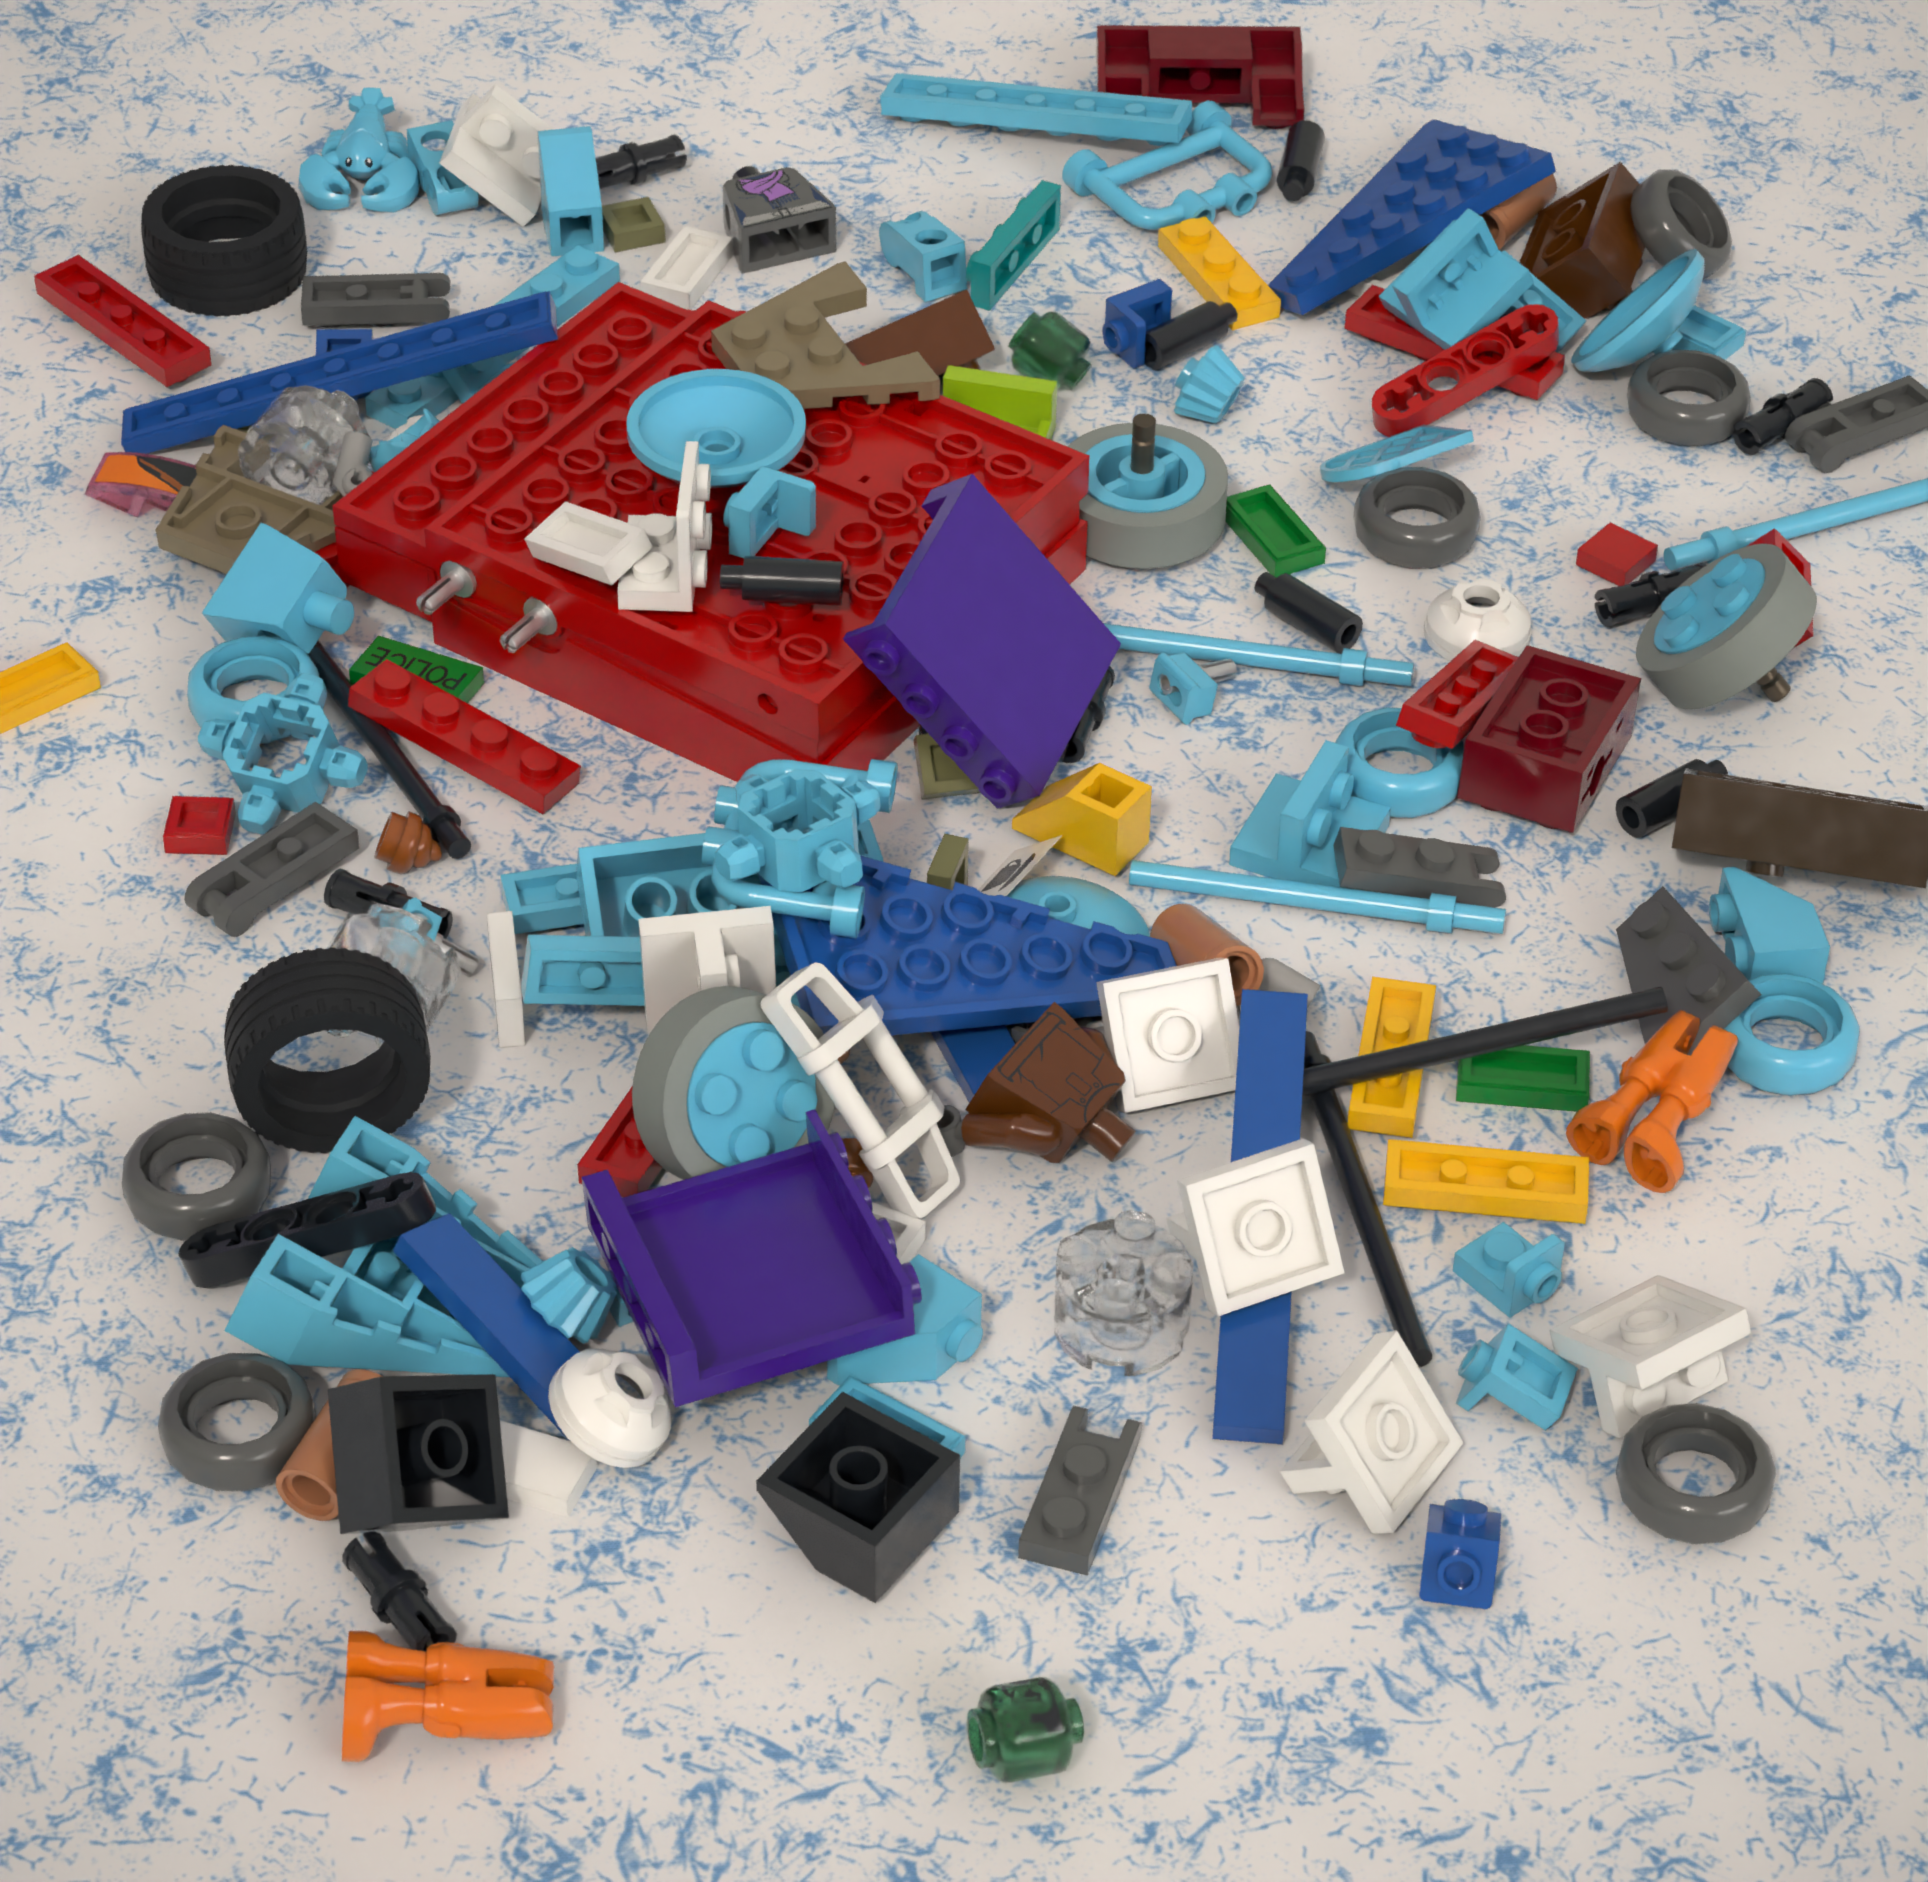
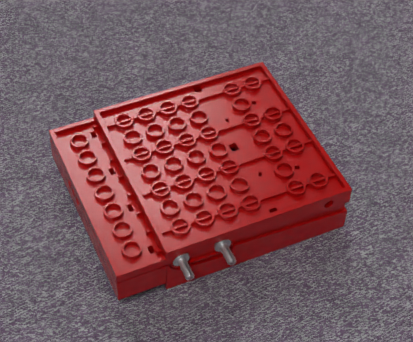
M617 282L557 329V340L534 347L332 505L334 525H336L335 537L339 578L344 583L432 622L434 644L733 781L738 782L743 773L757 763L772 759L795 760L868 771L871 759L885 760L919 727V723L903 708L898 699L878 677L864 665L843 638L846 633L872 624L933 521L921 506L930 490L973 474L1070 585L1086 570L1088 521L1079 518L1080 500L1088 494L1090 456L940 395L939 399L918 401V392L889 394V403L869 405L862 396L832 397V407L803 409L806 418L804 443L797 455L778 470L812 481L815 484L816 528L809 536H804L778 527L755 556L843 561L844 587L841 606L742 600V590L720 589L721 565L743 566L744 558L729 554V528L724 525L723 520L729 498L733 493H739L745 486L742 485L729 488H710L709 501H705L706 513L712 514L711 549L705 550L707 551L706 587H695L692 612L618 609L619 579L613 585H609L534 558L524 538L565 501L628 523L629 515L664 514L676 516L680 483L659 475L635 456L627 440V415L633 402L640 394L666 378L696 370L726 369L712 351L711 331L742 314L709 300L697 310L691 312L621 282Z

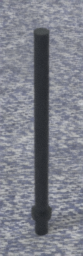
M318 640L308 655L317 667L319 677L323 679L327 692L423 819V823L429 826L432 839L437 843H441L450 857L454 859L464 857L471 849V842L460 829L461 819L452 807L442 805L384 726L348 707L349 688L352 684Z
M1656 987L1305 1068L1302 1096L1668 1012L1665 993L1662 987Z
M1306 1031L1304 1069L1331 1063L1328 1056L1321 1054L1315 1035L1312 1032ZM1335 1089L1310 1094L1312 1106L1393 1329L1398 1331L1418 1367H1423L1431 1361L1432 1352Z

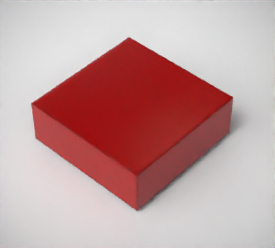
M1610 522L1578 548L1576 565L1618 586H1622L1632 582L1656 561L1658 545Z
M172 796L163 834L165 853L227 855L236 816L234 798Z

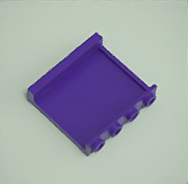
M973 474L930 490L921 505L933 519L928 530L874 622L846 633L843 640L858 655L864 665L898 699L903 708L938 743L942 751L978 787L981 794L999 809L1040 796L1121 643Z
M815 1109L806 1112L808 1144L622 1198L608 1169L582 1177L588 1228L674 1407L915 1334L913 1305L922 1301L917 1274L910 1262L901 1264L898 1260L895 1238L888 1221L885 1218L876 1220L872 1213V1200L864 1178L860 1174L856 1176L851 1175L846 1149L840 1135L837 1132L831 1134L827 1132Z

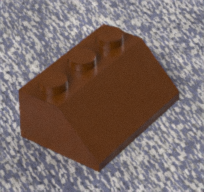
M1621 161L1542 209L1538 213L1519 262L1585 319H1588L1604 308L1607 311H1611L1633 291L1631 286L1636 272L1643 263L1642 256L1645 247L1634 228L1630 211L1632 194L1639 185V182Z
M967 289L845 343L856 359L866 365L918 351L939 378L944 376L948 365L981 370L977 360L996 350Z

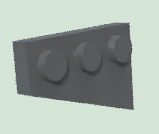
M1663 886L1646 902L1639 905L1633 914L1616 929L1631 992L1635 993L1662 987L1667 1001L1668 1012L1638 1019L1644 1044L1671 1016L1681 1009L1700 1018L1697 1036L1687 1054L1691 1056L1710 1027L1716 1025L1724 1029L1762 995Z

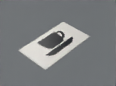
M1062 835L1015 850L978 890L987 895L1007 896Z

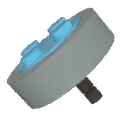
M1143 413L1136 415L1133 418V423L1115 424L1095 429L1080 436L1067 446L1090 456L1088 494L1080 500L1079 518L1088 521L1086 556L1110 565L1127 568L1167 567L1186 562L1201 555L1211 548L1221 536L1226 519L1228 471L1220 454L1203 439L1175 427L1156 424L1154 416Z
M1755 544L1737 549L1697 571L1664 599L1645 625L1636 647L1637 661L1674 706L1681 709H1699L1717 704L1745 690L1755 682L1761 685L1760 688L1772 702H1777L1789 693L1791 687L1781 674L1777 673L1775 666L1794 648L1809 627L1816 610L1817 598L1815 591L1779 547L1772 544Z
M735 986L713 987L699 991L672 1007L659 1020L645 1041L636 1064L632 1088V1105L637 1130L645 1147L655 1161L672 1175L682 1180L808 1144L807 1111L815 1109L826 1130L828 1131L835 1105L816 1075L808 1076L797 1060V1056L763 1012L761 1000L767 994ZM792 1004L818 1040L824 1034L817 1023L805 1011Z

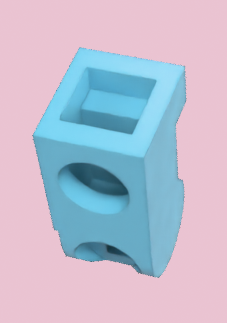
M452 120L407 129L408 158L411 159L418 169L420 185L423 191H426L430 207L435 215L478 206V193L439 164L444 150L431 151L423 147V144L431 139L445 140L446 147L454 126Z
M918 211L901 221L892 222L889 220L881 223L879 238L886 260L892 267L902 268L915 280V293L924 302L967 289L965 241L937 218L930 216L925 211Z

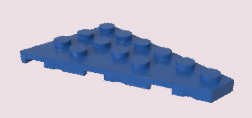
M1433 119L1427 122L1268 286L1281 299L1280 308L1304 315L1428 245L1468 208L1481 215L1555 173L1556 169L1551 152L1527 146L1525 143L1512 142L1498 138L1494 134H1484L1467 129L1465 126H1456Z
M860 856L863 876L859 882L853 884L865 887L863 915L857 939L830 935V921L772 913L774 927L790 976L813 963L823 964L857 1002L870 995L875 997L884 1011L882 1022L891 1036L1036 1022L1053 1002L1061 1006L1071 1018L1102 1016L1096 982L1177 966L1169 944L1166 941L1141 934H1125L1113 926L1093 921L1091 929L1049 918L1050 909L1003 895H987L981 893L975 887L957 882L954 883L953 890L909 878L911 869ZM758 874L761 885L772 886ZM813 887L810 888V889H808V890H806V891L812 892ZM803 986L796 992L801 1009L817 1023L823 1034L838 1023V1019L809 987Z

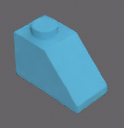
M918 1254L910 1261L917 1274L922 1293V1301L913 1305L915 1334L827 1361V1379L836 1385H841L849 1376L864 1384L937 1380L957 1361H966L977 1350L983 1336V1328L981 1327L982 1294Z

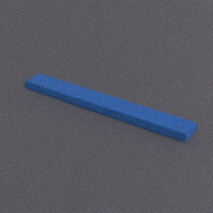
M545 291L123 410L121 445L126 455L141 456L215 435L222 425L238 429L557 340L556 305L550 291Z
M1242 989L1231 1162L1300 1140L1308 994ZM1292 1291L1220 1316L1212 1439L1283 1444Z

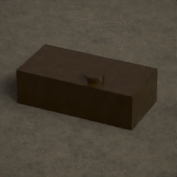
M1686 768L1683 775L1672 848L1747 860L1745 871L1768 876L1783 877L1785 866L1926 888L1928 879V806Z

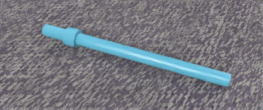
M1928 478L1736 530H1731L1725 526L1702 533L1701 538L1698 540L1666 548L1664 550V562L1669 570H1676L1705 561L1710 564L1732 551L1746 547L1774 528L1787 540L1928 502Z
M1103 623L1121 643L1119 649L1154 654L1165 652L1169 656L1185 652L1190 658L1208 661H1220L1229 658L1232 659V662L1234 661L1235 664L1339 677L1340 684L1364 686L1365 681L1411 687L1413 680L1414 663L1368 657V651L1344 648L1342 654Z
M1132 860L1129 874V885L1427 924L1426 930L1450 934H1452L1453 928L1503 934L1506 909L1457 903V896L1431 893L1430 899L1137 860Z

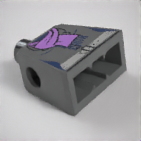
M745 166L736 171L732 180H728L723 185L724 228L727 236L733 237L734 256L742 274L836 252V207L794 168L785 167L760 173L753 166Z

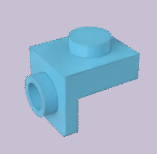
M761 466L739 493L735 492L731 495L726 504L723 520L724 525L729 528V554L741 558L755 556L778 527L809 536L816 528L815 484L812 481Z

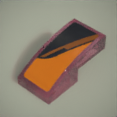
M107 452L104 453L84 495L135 517L139 516L145 503L167 512L182 486L190 487L197 475L196 466L157 455Z

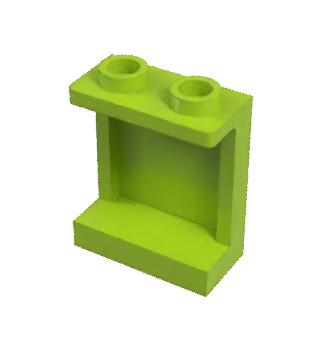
M948 365L943 377V396L1051 440L1056 428L1057 381Z

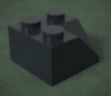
M495 1374L377 1377L327 1389L340 1534H356L371 1531H405L509 1518Z
M842 1391L757 1479L756 1490L816 1571L876 1603L959 1513L960 1455Z

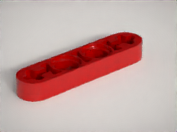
M1539 304L1520 307L1382 385L1375 391L1372 397V414L1375 428L1384 436L1390 437L1421 425H1429L1548 357L1559 345L1558 317L1556 313L1549 307ZM1484 351L1498 352L1503 356L1499 362L1490 365L1480 364L1474 360L1479 353ZM1439 377H1450L1458 382L1456 386L1446 391L1434 390L1429 386L1432 380Z

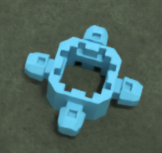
M299 674L292 680L284 697L262 693L244 702L236 722L216 718L207 720L202 725L198 735V743L201 749L209 756L226 762L243 795L238 808V819L242 828L258 834L266 833L275 824L281 809L298 813L315 801L321 804L329 784L331 786L352 788L363 783L368 770L367 761L358 751L339 745L323 711L327 698L326 686L323 679L316 675ZM285 729H287L292 737L308 741L303 753L306 763H296L293 771L283 769L281 777H276L273 769L257 766L262 755L259 744L260 742L269 744L272 736L282 737Z
M794 769L770 781L754 774L738 781L735 791L738 805L739 835L721 845L715 852L716 868L727 880L738 881L758 873L778 891L800 893L825 881L839 888H847L860 881L863 872L858 849L857 826L875 816L880 810V795L875 787L866 781H857L839 788L819 771ZM792 827L795 829L788 833V829ZM809 829V832L805 834L802 833V831Z

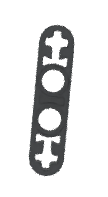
M401 1173L212 1225L189 1237L180 1247L178 1256L196 1287H214L251 1277L278 1234L312 1253L324 1257L398 1237L405 1232L427 1223L436 1212V1203L423 1177L419 1173Z

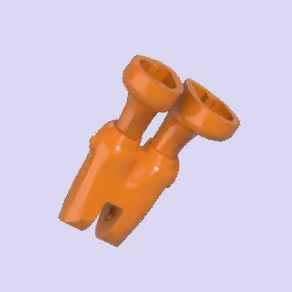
M1680 1009L1655 1032L1634 1057H1630L1622 1063V1069L1619 1074L1621 1087L1605 1100L1588 1104L1575 1113L1566 1128L1568 1142L1581 1157H1589V1162L1598 1165L1610 1164L1624 1146V1159L1627 1170L1637 1183L1653 1192L1666 1193L1671 1191L1684 1173L1682 1154L1676 1143L1678 1127L1682 1121L1701 1115L1711 1105V1094L1722 1078L1739 1041L1737 1035L1714 1025L1706 1032L1691 1056L1687 1055L1697 1036L1700 1018ZM1660 1096L1659 1103L1646 1118L1633 1128L1628 1136L1630 1124L1642 1105L1651 1098Z
M349 1631L342 1761L361 1762L372 1753L378 1734L384 1728L408 1723L423 1724V1728L427 1732L443 1738L504 1740L547 1736L553 1729V1702L548 1697L554 1688L553 1661L534 1655L506 1650L467 1647L450 1642L436 1643L427 1647L426 1651L386 1643L378 1635L368 1631ZM392 1683H425V1689Z

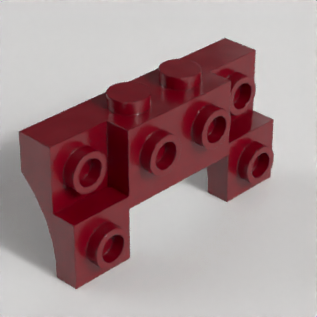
M1097 25V92L1192 101V103H1203L1205 101H1214L1216 103H1250L1252 126H1266L1272 129L1285 128L1304 120L1302 37L1300 27Z

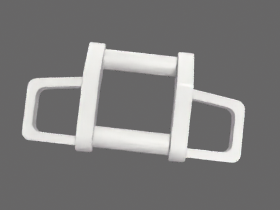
M813 963L793 973L761 1000V1008L797 1056V1060L808 1076L816 1075L863 1149L860 1151L859 1156L868 1170L872 1172L893 1210L921 1219L957 1189L960 1177L937 1126V1122L943 1117L945 1106L934 1089L928 1091L925 1089L882 1022L884 1011L873 995L857 1002L823 964ZM803 986L809 987L838 1019V1023L818 1040L791 1003L792 996ZM861 1039L905 1105L900 1110L899 1118L884 1131L838 1061L840 1056ZM914 1142L918 1146L932 1182L930 1189L919 1199L915 1197L895 1160Z

